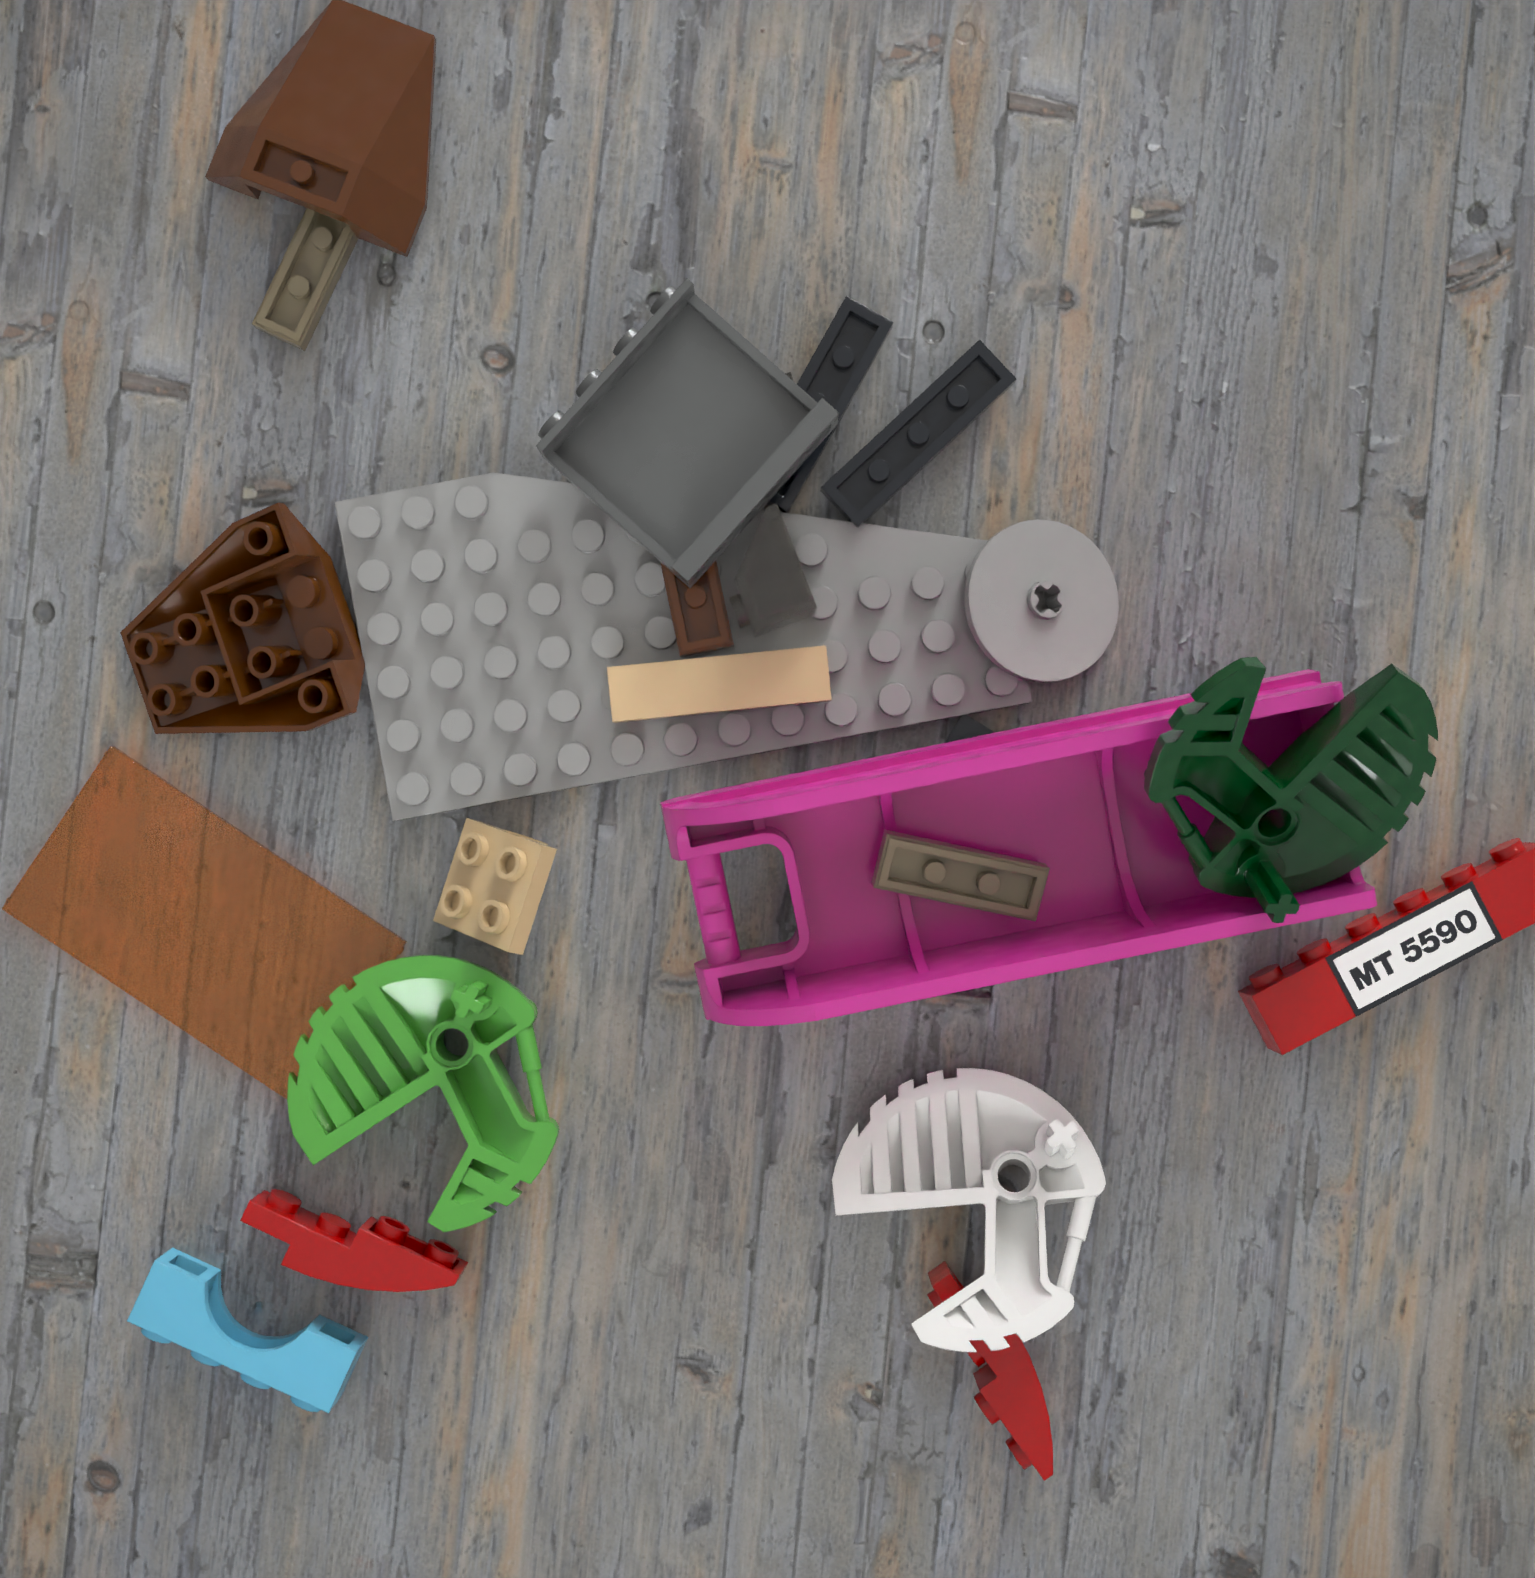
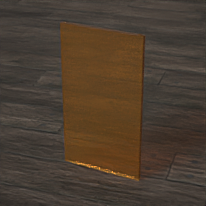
M110 746L108 751L104 753L102 760L2 907V910L285 1099H287L289 1073L293 1071L297 1077L299 1073V1064L293 1056L295 1047L302 1034L305 1033L310 1038L314 1031L308 1022L313 1013L321 1006L327 1012L333 1005L328 996L336 988L345 984L351 990L356 986L352 978L353 976L383 962L396 959L404 951V946L407 943L406 940L115 746Z

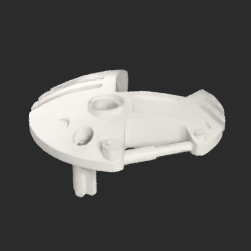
M957 1068V1077L944 1079L943 1070L928 1073L927 1083L914 1088L913 1079L898 1086L899 1097L887 1105L886 1095L870 1107V1122L860 1135L858 1122L854 1126L842 1147L832 1177L836 1216L983 1204L985 1206L984 1275L911 1324L920 1341L926 1345L957 1352H977L969 1340H983L991 1351L1002 1350L1010 1347L1004 1336L1016 1333L1024 1343L1052 1328L1073 1309L1074 1297L1070 1293V1288L1081 1244L1086 1240L1095 1200L1103 1192L1106 1185L1100 1159L1083 1128L1058 1101L1043 1090L1024 1080L993 1070ZM1009 1165L1021 1167L1027 1173L1029 1185L1019 1192L1005 1190L998 1180V1173L1002 1168ZM1075 1201L1066 1233L1068 1241L1057 1285L1055 1286L1048 1277L1044 1206Z

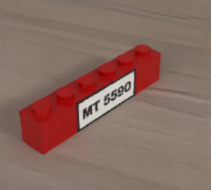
M1520 838L1501 843L1489 851L1491 859L1476 867H1473L1472 863H1467L1451 869L1441 876L1443 884L1428 892H1425L1423 888L1410 891L1393 901L1396 909L1378 918L1375 913L1362 916L1345 926L1348 934L1331 943L1326 938L1314 941L1298 950L1297 955L1299 959L1287 966L1280 968L1279 964H1272L1250 975L1249 980L1251 984L1239 990L1238 993L1267 1048L1284 1055L1534 924L1535 843L1522 842Z

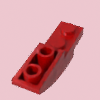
M272 1189L271 1192L264 1190L251 1199L240 1220L290 1244L282 1260V1266L309 1277L341 1286L389 1292L438 1289L455 1286L468 1264L467 1261L458 1258V1250L451 1245L435 1239H430L428 1243L408 1234L410 1231L409 1227L394 1218L380 1216L379 1219L371 1216L355 1233L350 1230L351 1225L345 1219L326 1212L321 1213L319 1216L300 1207L302 1204L301 1200L293 1194L278 1189Z
M943 1261L928 1272L934 1290L928 1293L927 1296L934 1307H937L964 1288L946 1261ZM1016 1333L1004 1336V1339L1010 1346L1009 1348L991 1351L983 1340H969L977 1351L967 1352L973 1362L978 1367L987 1362L986 1365L973 1373L980 1391L973 1396L976 1403L992 1425L1001 1420L1012 1437L1006 1440V1444L1022 1468L1026 1470L1033 1465L1045 1481L1053 1475V1442L1050 1420L1041 1384L1023 1342Z

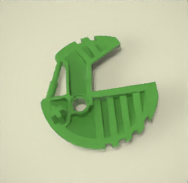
M441 955L402 957L383 962L353 976L352 978L356 986L351 990L345 984L336 988L328 996L333 1005L327 1012L322 1006L317 1008L308 1021L314 1031L310 1038L305 1033L302 1034L295 1047L293 1056L299 1064L298 1077L293 1071L289 1073L287 1090L289 1120L294 1138L311 1163L315 1165L434 1086H439L468 1147L427 1222L442 1232H449L471 1226L495 1215L497 1211L489 1205L496 1201L507 1207L522 1194V1191L516 1188L515 1185L520 1180L528 1184L534 1181L550 1157L559 1134V1126L556 1120L549 1117L539 1070L542 1066L533 1023L536 1021L538 1014L535 1003L529 1000L508 980L492 970L463 959ZM447 1029H458L465 1034L468 1039V1049L465 1055H455L447 1050L444 1044V1035ZM516 1036L522 1070L527 1075L535 1117L527 1111L513 1080L497 1052L498 1046Z

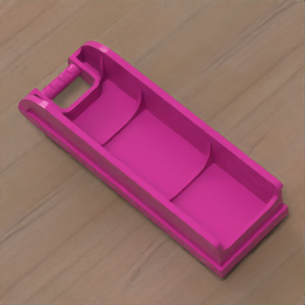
M1310 669L1263 678L1242 743L1269 767L1303 732L1333 708L1334 703L1340 702L1344 698L1342 682L1321 683L1320 672ZM1191 693L685 795L660 803L671 858L678 861L686 860L704 944L706 958L694 963L704 1015L707 1020L710 1019L727 1025L775 1026L819 1021L1370 909L1377 906L1375 887L1365 882L1358 866L1326 884L1294 893V897L1300 904L1297 914H1286L1283 923H1274L1268 914L1264 912L1256 898L1218 893L1203 887L1199 883L1189 863V853L1177 835L1178 830L1162 803H1155L1150 800L1144 790V772L1147 769L1154 745L1160 734L1172 730L1168 721L1178 707L1194 701L1190 695ZM1176 796L1189 821L1197 826L1204 838L1215 816L1189 796ZM884 829L1045 863L1050 870L1036 921L874 888L871 881ZM762 844H771L776 846L783 855L796 920V931L787 941L740 950L720 853Z

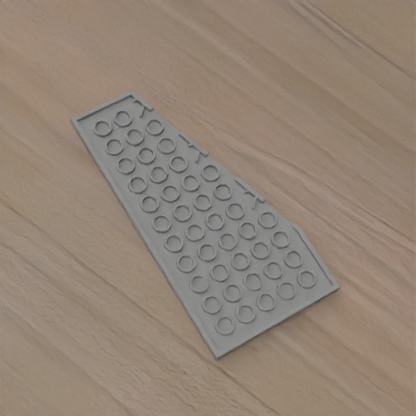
M493 472L335 502L362 656L365 661L366 678L392 821L1032 702L1029 681L1016 678L996 666L978 646L967 621L964 599L967 575L975 556L988 540L865 523L857 528L850 521L761 509L716 560L734 647L680 657L660 561L572 483ZM823 645L827 647L832 701L618 723L612 722L607 667Z

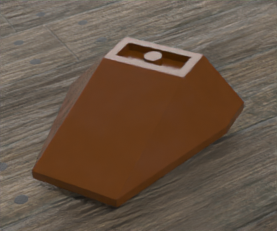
M332 0L226 125L205 177L208 181L255 199H259L261 191L342 221L349 225L357 238L408 257L427 209L436 58L435 36L346 1Z
M284 503L273 504L232 523L120 632L155 734L312 731L357 712L365 661L362 656L360 640L336 570L329 554Z

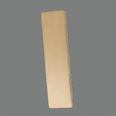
M826 645L607 667L613 723L832 701Z

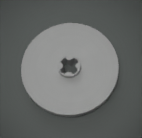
M1027 520L1009 526L995 534L981 547L975 556L965 584L966 617L978 646L996 666L1022 680L1049 683L1068 679L1082 673L1102 656L1116 628L1119 611L1118 591L1114 575L1106 558L1099 548L1084 534L1057 521ZM1045 590L1049 595L1046 600V605L1049 609L1039 612L1035 607L1039 601L1036 594Z

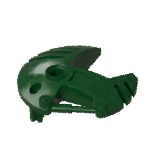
M1257 657L1240 658L1219 670L1190 694L1194 699L1193 702L1178 707L1168 721L1172 730L1160 734L1154 745L1147 769L1144 772V790L1150 800L1155 803H1162L1178 830L1177 835L1189 853L1188 860L1193 868V872L1203 887L1226 895L1256 898L1272 922L1283 923L1286 914H1297L1300 904L1294 897V893L1326 884L1350 872L1374 856L1388 843L1384 836L1392 828L1397 832L1403 828L1409 820L1405 814L1406 809L1411 802L1418 806L1426 792L1420 784L1424 772L1432 777L1436 757L1428 749V734L1438 741V728L1432 703L1425 690L1417 681L1392 663L1347 694L1316 723L1303 732L1269 767L1242 743L1266 671V667ZM1176 796H1189L1215 816L1204 838L1197 826L1189 821Z

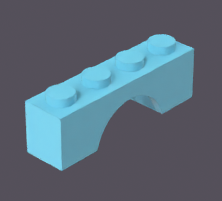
M171 1248L154 1261L127 1322L141 1327V1333L148 1339L159 1343H176L191 1350V1356L195 1360L209 1366L224 1365L241 1373V1379L247 1384L260 1389L272 1387L291 1396L290 1400L293 1404L310 1412L322 1410L329 1413L341 1398L368 1339L367 1336L321 1315H318L303 1329L289 1335L273 1337L254 1333L242 1326L229 1312L222 1295L221 1269L175 1248Z

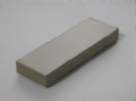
M306 208L252 322L256 329L303 351L306 350L359 239L347 223Z
M884 829L871 883L877 889L1036 921L1050 868L1041 862Z

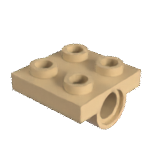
M466 818L433 921L506 952L523 955L557 849L531 837Z

